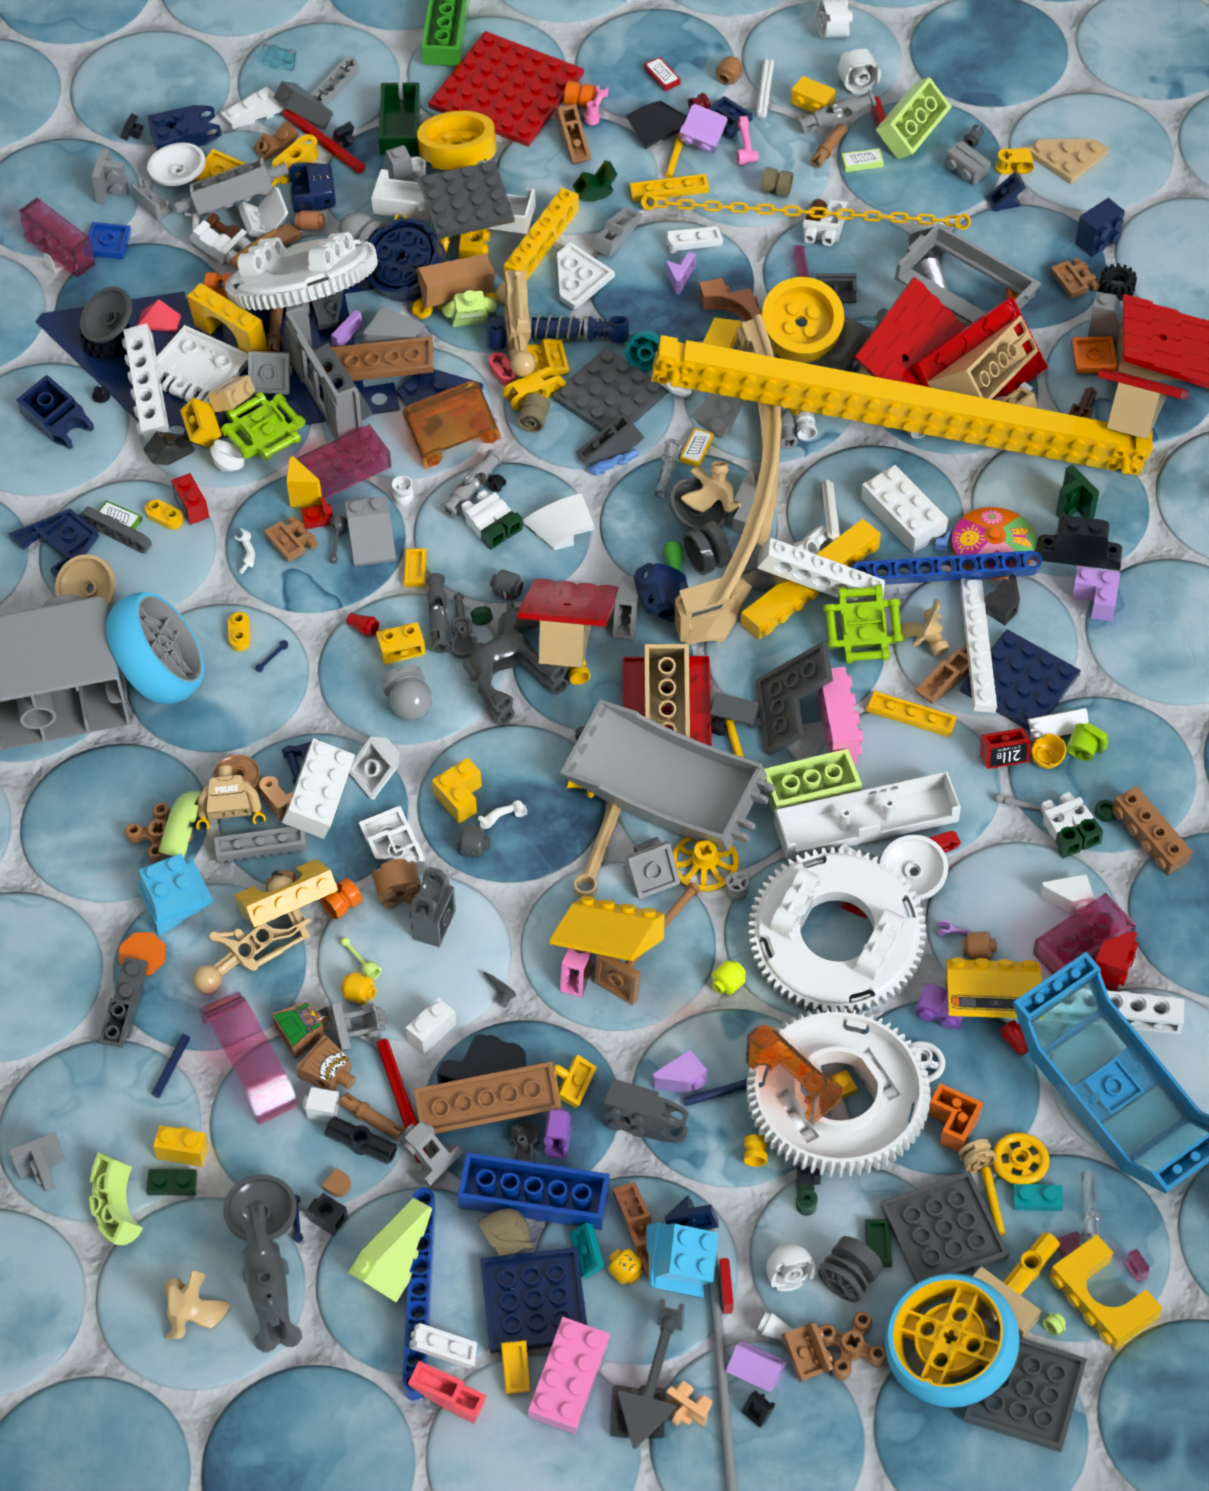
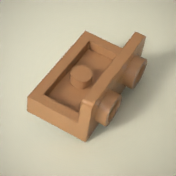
M816 1322L781 1334L799 1382L833 1370L832 1355L825 1348L823 1332Z

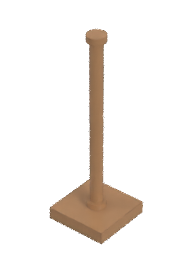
M690 882L686 887L687 890L665 914L664 930L693 896L698 895L700 892L698 885ZM598 954L594 983L633 1005L638 1000L641 972L634 969L633 966L642 955L633 961L626 960L622 962L617 958Z

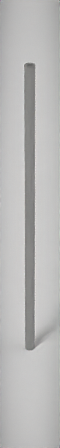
M714 1228L707 1230V1231L715 1232ZM716 1253L713 1282L709 1283L726 1486L727 1491H737Z

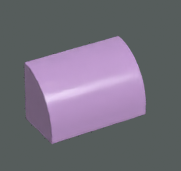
M742 1340L736 1344L726 1372L771 1393L777 1385L787 1361Z

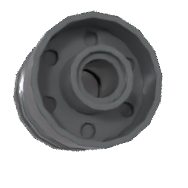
M843 1236L833 1247L831 1255L827 1256L824 1259V1263L818 1267L817 1275L821 1282L840 1298L849 1302H858L862 1298L863 1293L867 1291L868 1283L873 1282L881 1272L883 1264L878 1255L866 1244L853 1237Z

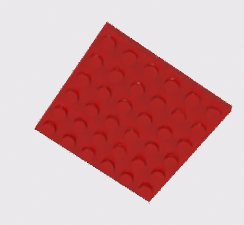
M484 31L430 99L428 106L430 109L441 113L472 111L486 115L494 123L495 134L529 147L564 101L567 82H578L584 75V68Z

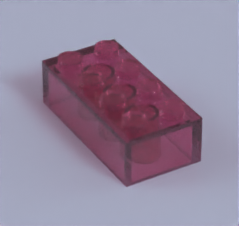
M35 198L19 210L25 239L29 243L35 244L42 253H47L55 263L61 264L68 273H72L78 278L95 265L90 237L39 198Z
M370 424L297 457V460L320 480L321 494L325 498L391 468L390 451Z
M1104 893L1035 939L1033 955L1053 975L1085 952L1095 961L1103 941L1132 931L1135 932L1136 924L1107 893Z

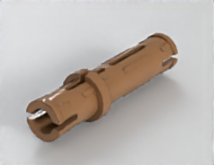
M838 123L825 142L818 146L816 154L810 159L812 166L818 162L815 168H820L825 159L831 156L834 147L848 131L846 125L840 129L843 123Z
M281 307L276 308V311L274 308L270 309L269 333L266 336L268 343L267 351L280 352V344L283 339L281 335L283 308Z
M348 1092L345 1093V1096H342L339 1102L341 1107L355 1114V1118L368 1122L396 1142L400 1141L398 1139L399 1136L406 1130L369 1107V1103L361 1102Z

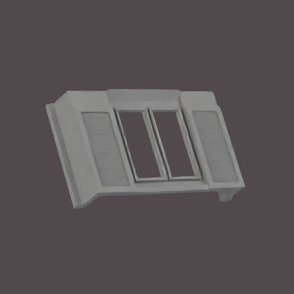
M302 303L301 307L285 312V329L288 352H290V364L293 365V369L300 381L304 382L325 417L327 426L338 445L342 446L357 439L360 442L364 441L359 391L356 387L340 393L337 392L312 350L308 307ZM307 359L311 363L313 384L308 376ZM318 376L323 384L324 402L320 397Z

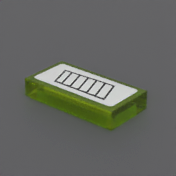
M107 500L98 510L133 529H136L142 521V515Z

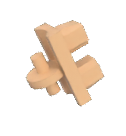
M682 1381L675 1389L671 1386L667 1391L668 1397L666 1402L677 1406V1409L672 1413L674 1415L672 1423L678 1426L683 1421L689 1426L692 1420H694L703 1427L707 1422L708 1413L712 1407V1400L702 1394L696 1402L690 1400L689 1397L693 1393V1388L685 1381Z

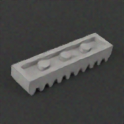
M294 827L214 837L216 859L220 864H223L226 860L232 863L234 859H237L239 862L243 858L251 860L252 857L259 859L261 855L268 858L270 854H273L276 857L279 853L286 855L289 851L292 854H295L297 850L304 853L307 849L305 832Z

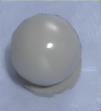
M354 212L346 215L341 220L338 226V233L349 232L353 239L369 242L377 230L380 228L384 229L387 226L380 221H374L365 213Z
M406 664L407 668L396 671V668H394L383 677L381 681L383 684L382 689L385 695L389 697L390 707L396 716L406 721L418 720L428 713L432 705V694L430 688L424 682L425 677L421 668L414 664Z

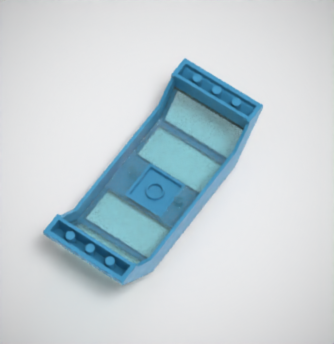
M1085 952L1013 1002L1031 1059L1119 1169L1166 1194L1209 1163V1115L1197 1107L1110 1000L1100 974L1101 969L1090 955Z

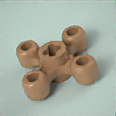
M162 802L154 805L152 814L155 820L151 821L148 827H141L137 823H131L125 829L126 838L130 843L137 844L142 840L151 842L152 845L148 849L147 854L152 864L166 859V854L158 851L170 808ZM192 832V834H191L189 843L191 842V840H192V838H193V832Z
M861 1311L856 1313L852 1322L853 1329L845 1334L837 1332L830 1324L820 1326L823 1335H830L824 1336L823 1342L825 1347L835 1346L841 1352L840 1358L835 1360L832 1365V1375L837 1380L843 1381L848 1379L852 1371L851 1363L859 1358L866 1359L871 1366L876 1368L884 1366L887 1362L886 1351L883 1346H869L863 1339L864 1334L869 1332L872 1327V1317L867 1312Z

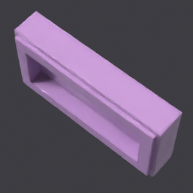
M355 310L331 334L332 347L344 346L363 327L361 312Z

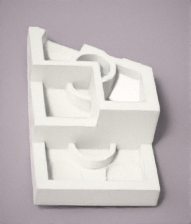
M582 493L553 502L523 519L524 526L531 528L536 533V536L544 540L553 550L573 546L574 535L594 530V524Z
M401 806L359 822L362 833L375 859H406L409 862L411 860L414 862H425L423 853Z

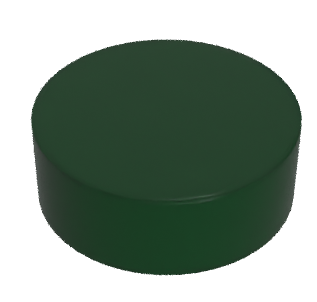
M486 606L477 607L470 614L472 623L475 625H486L493 619L491 609Z
M1110 800L1099 801L1094 811L1096 818L1102 822L1113 821L1116 818L1112 810L1114 802Z

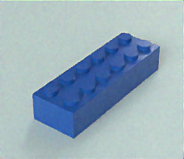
M467 1152L457 1196L458 1204L461 1209L487 1213L510 1208L519 1211L526 1219L579 1227L584 1223H591L594 1229L602 1230L610 1189V1174Z

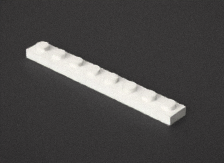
M961 578L959 586L973 711L995 713L997 701L982 580Z

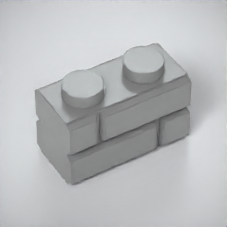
M960 141L955 147L953 146L947 151L945 164L950 170L960 174L963 180L975 185L990 173L991 161L963 141Z

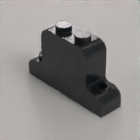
M1061 516L1058 519L1056 534H1044L1038 537L1036 552L1042 556V561L1120 571L1123 548L1118 543L1108 541L1110 524L1107 521L1075 516Z
M477 1035L473 1039L463 1061L445 1060L441 1063L437 1071L438 1084L526 1067V1053L516 1043H506L493 1035Z

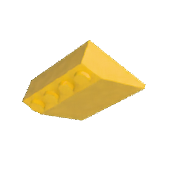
M582 896L570 906L551 936L549 944L633 961L664 940L665 913L656 912L653 908L641 909L636 908L633 904L621 905L616 904L613 900L601 901L596 900L593 896Z

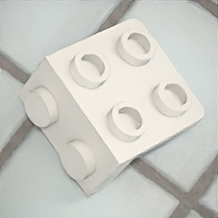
M273 187L258 207L241 202L238 206L248 235L257 238L277 229L288 214L278 187Z

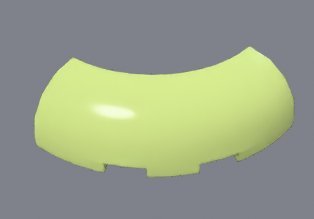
M188 791L175 800L165 825L158 852L171 856L182 853L185 858L193 829L189 825L190 822L194 823L198 816V797L202 791Z
M98 1152L90 1176V1182L93 1183L92 1196L89 1197L91 1214L96 1217L99 1225L97 1228L105 1238L113 1244L126 1245L136 1239L143 1229L132 1218L127 1205L126 1190L132 1167Z

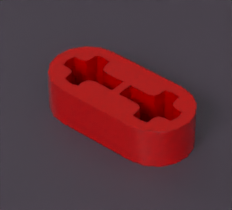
M948 831L929 837L943 849L944 853L956 849L961 844L955 831Z

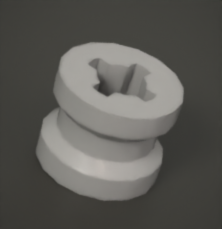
M733 872L728 875L726 879V894L730 899L739 901L747 896L749 880L745 874Z

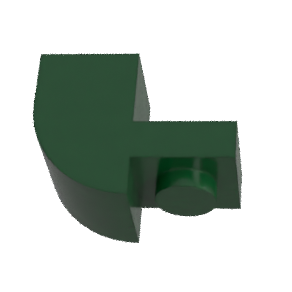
M604 160L595 174L582 172L573 184V188L579 194L580 200L589 202L601 200L608 197L614 191L611 184L618 174L611 161Z

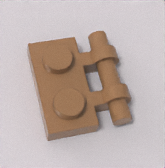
M1079 258L1073 261V266L1068 260L1051 267L1050 273L1070 299L1088 293L1089 287L1094 291L1100 288L1097 277L1089 272L1087 264Z
M294 516L287 520L289 525L286 526L280 521L264 531L265 537L288 563L306 553L304 545H308L311 549H315L318 546L314 535L311 532H307L304 524ZM293 533H298L300 536L297 538Z

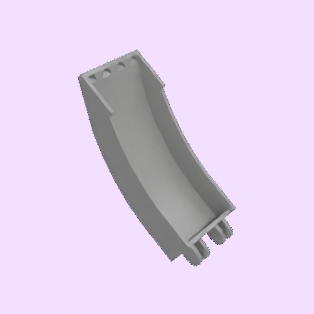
M601 699L560 771L561 776L631 814L699 842L710 841L715 844L716 848L729 851L734 840L748 842L749 835L739 831L740 828L754 830L755 823L746 819L753 803L767 804L769 798L764 794H760V790L773 793L775 790L774 785L765 781L767 774L762 763L706 745L640 715L637 711Z

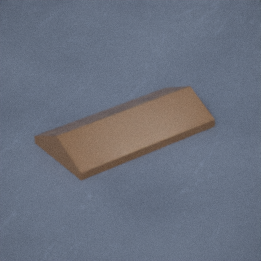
M486 254L416 268L424 308L449 303L453 300L455 294L465 293L468 290L474 292L483 291L484 295H486L485 293L494 292L495 272Z

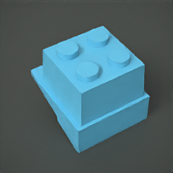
M182 853L139 869L140 881H137L138 891L158 935L183 923L182 920L213 903V899L193 858L186 862Z
M658 1222L648 1224L646 1227L647 1252H649V1287L704 1298L703 1285L713 1282L718 1233L679 1224L667 1225Z

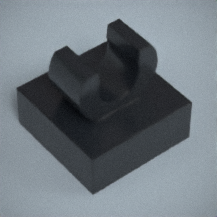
M130 114L120 138L126 141L130 135L135 139L140 138L144 126L136 123L137 115Z
M349 121L334 129L332 140L337 144L343 142L346 148L353 145V124Z
M754 1391L750 1394L741 1412L760 1428L766 1424L775 1407V1403H770L765 1399V1394Z

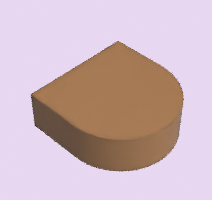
M335 1168L321 1186L330 1195L343 1197L349 1193L351 1182L346 1173Z

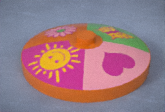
M985 507L967 513L957 522L952 533L951 547L954 556L1036 551L1037 538L1032 526L1021 515L1004 508ZM1028 560L1026 562L1030 566L1033 560ZM1007 561L1005 563V565L1009 568H1013L1016 566L1015 563L1012 561ZM987 562L983 564L987 569L994 568L992 563ZM970 564L962 566L967 571L973 569ZM1011 577L986 578V579H996V580H999V579H1006V578H1011Z

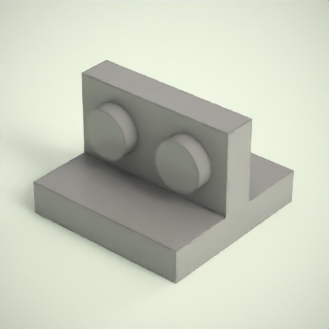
M101 148L91 178L97 204L105 205L108 194L127 196L129 186L124 163L111 161L109 149Z
M249 351L248 375L251 377L256 393L261 391L262 393L289 394L290 376L293 373V365H290V352Z
M668 841L625 856L627 864L622 866L624 874L632 880L638 899L681 884L671 845Z
M55 1132L9 1150L20 1179L34 1174L38 1185L43 1184L46 1192L55 1189L48 1168L65 1162Z

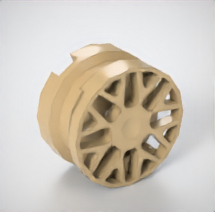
M987 1139L972 1141L958 1152L960 1160L964 1162L963 1166L966 1172L970 1171L971 1174L981 1172L982 1168L990 1167L996 1161L997 1157L990 1150L991 1145Z

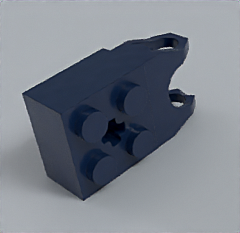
M192 105L147 116L156 151L174 143H190L199 147L212 142L222 135L220 125L208 123L215 118V111L212 106ZM205 111L211 112L208 116H201ZM212 129L217 130V132L213 135L207 134V132Z
M45 375L16 399L19 411L26 419L54 443L65 446L68 449L73 447L72 440L67 435L71 429L78 427L90 432L94 430V425L86 416L82 406L48 375Z

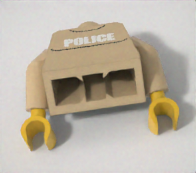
M224 765L219 767V777L211 778L209 785L203 788L198 797V816L200 819L196 823V828L200 830V822H205L208 830L211 826L210 820L252 815V821L255 825H257L255 817L258 815L263 817L265 823L266 817L260 811L262 806L258 792L248 781H243L241 775L233 776L231 766Z

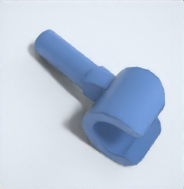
M952 528L948 529L944 538L936 539L935 550H947L949 538L953 533Z

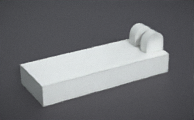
M718 226L667 231L666 244L669 247L670 253H676L677 250L722 246L723 238Z
M1086 708L1027 719L1030 727L1031 741L1041 738L1046 733L1058 736L1072 734L1076 724L1089 723Z
M421 1323L415 1325L414 1331L411 1332L410 1338L413 1340L410 1341L409 1348L469 1369L475 1366L477 1342Z

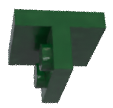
M1073 464L1065 470L1056 516L1058 518L1061 516H1072L1078 511L1084 518L1093 519L1100 491Z

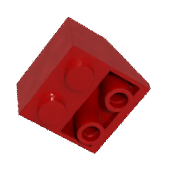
M1132 931L1103 941L1095 963L1101 969L1100 974L1107 990L1117 992L1119 985L1124 986L1139 945L1138 942H1135L1137 932Z

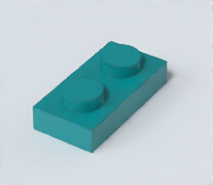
M1013 1184V1209L1062 1211V1185Z
M584 1223L570 1233L573 1247L578 1248L581 1277L590 1278L604 1268V1263L593 1224Z

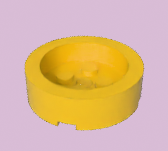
M452 111L442 113L427 119L417 130L420 157L426 162L431 163L433 168L440 170H453L476 165L477 162L482 160L488 161L493 157L497 149L493 121L486 115L477 112Z
M794 277L777 284L767 295L761 312L773 352L783 359L802 363L816 361L830 352L838 342L844 324V310L838 295L825 283L810 277ZM802 318L807 325L799 327L795 321Z

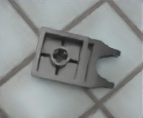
M429 867L423 875V882L419 893L415 894L412 899L409 918L412 919L411 930H413L414 940L440 947L456 912L454 887L449 885V879L441 870Z
M613 1078L604 1101V1125L613 1130L630 1132L636 1137L644 1136L672 1143L685 1140L688 1132V1127L685 1123L689 1113L684 1107L671 1100L659 1097L658 1091ZM674 1111L681 1112L683 1114L682 1120L673 1117L671 1113ZM680 1127L683 1130V1133L677 1137L669 1133V1128Z

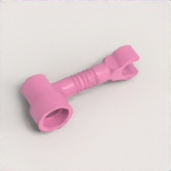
M600 85L596 86V96L593 101L587 103V111L584 113V122L586 124L596 125L599 123L600 114L598 107L602 99L608 96V86L605 90H601Z
M739 116L738 127L742 135L744 149H739L736 152L737 164L746 165L747 163L758 162L757 150L752 151L748 117Z

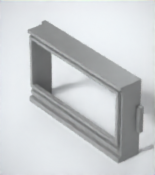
M937 224L925 237L920 235L908 247L907 251L909 253L897 264L895 280L905 286L913 277H916L933 295L938 297L947 309L970 324L986 314V312L912 270L916 263L933 246L938 247L1019 294L1015 299L1019 310L1035 296L1036 290L1041 286L1039 281L940 224Z

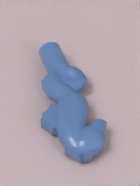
M633 449L624 454H617L612 459L605 458L599 460L594 465H590L588 472L593 475L605 474V470L612 469L616 464H627L629 460L638 456V452L636 449Z

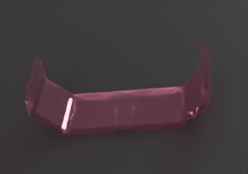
M236 991L200 1008L203 1023H210L247 1093L257 1124H262L297 1107L296 1096L288 1081L286 1072L245 997H242L241 993Z

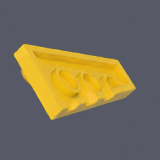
M212 149L205 158L206 163L203 171L193 182L247 163ZM278 178L273 179L272 185L275 187L278 183Z

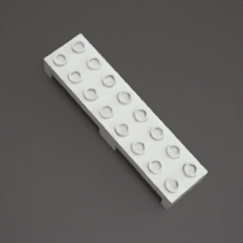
M381 169L371 197L373 214L394 217L398 214V217L404 218L405 215L406 218L431 221L419 182L389 179L388 170ZM526 188L527 196L507 194L515 222L486 229L527 234L536 206L535 189Z
M942 772L776 809L774 813V826L787 861L789 859H796V855L804 857L805 852L813 855L814 849L817 852H822V848L830 851L831 847H834L836 850L843 844L854 846L959 822L961 807L948 772Z

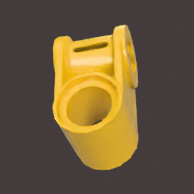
M1023 147L999 150L997 155L998 162L995 164V170L999 174L1007 175L1013 172L1027 174L1034 169L1030 149Z

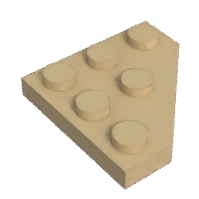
M1039 139L1028 148L1035 161L1069 184H1072L1109 154V148L1095 139Z

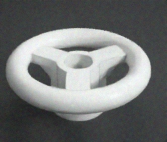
M912 1042L911 1048H917L916 1055L920 1054L921 1059L925 1060L921 1061L925 1063V1069L936 1070L927 1078L930 1082L937 1080L945 1069V1058L942 1051L929 1042ZM932 1052L936 1055L938 1062L932 1060Z

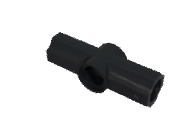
M336 1116L329 1120L324 1132L326 1137L350 1147L357 1155L366 1154L387 1165L392 1162L398 1149L397 1144L371 1133L366 1126H355ZM360 1138L366 1139L363 1142H357Z

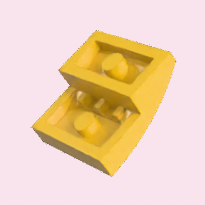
M542 339L540 345L527 344V352L532 354L536 361L535 369L532 373L549 366H554L559 372V376L569 373L570 369L562 340Z

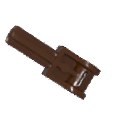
M1090 386L1085 389L1079 404L1073 403L1068 413L1069 415L1091 419L1093 409L1090 407L1097 394L1094 387Z

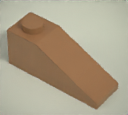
M576 104L558 108L555 118L572 164L591 160Z

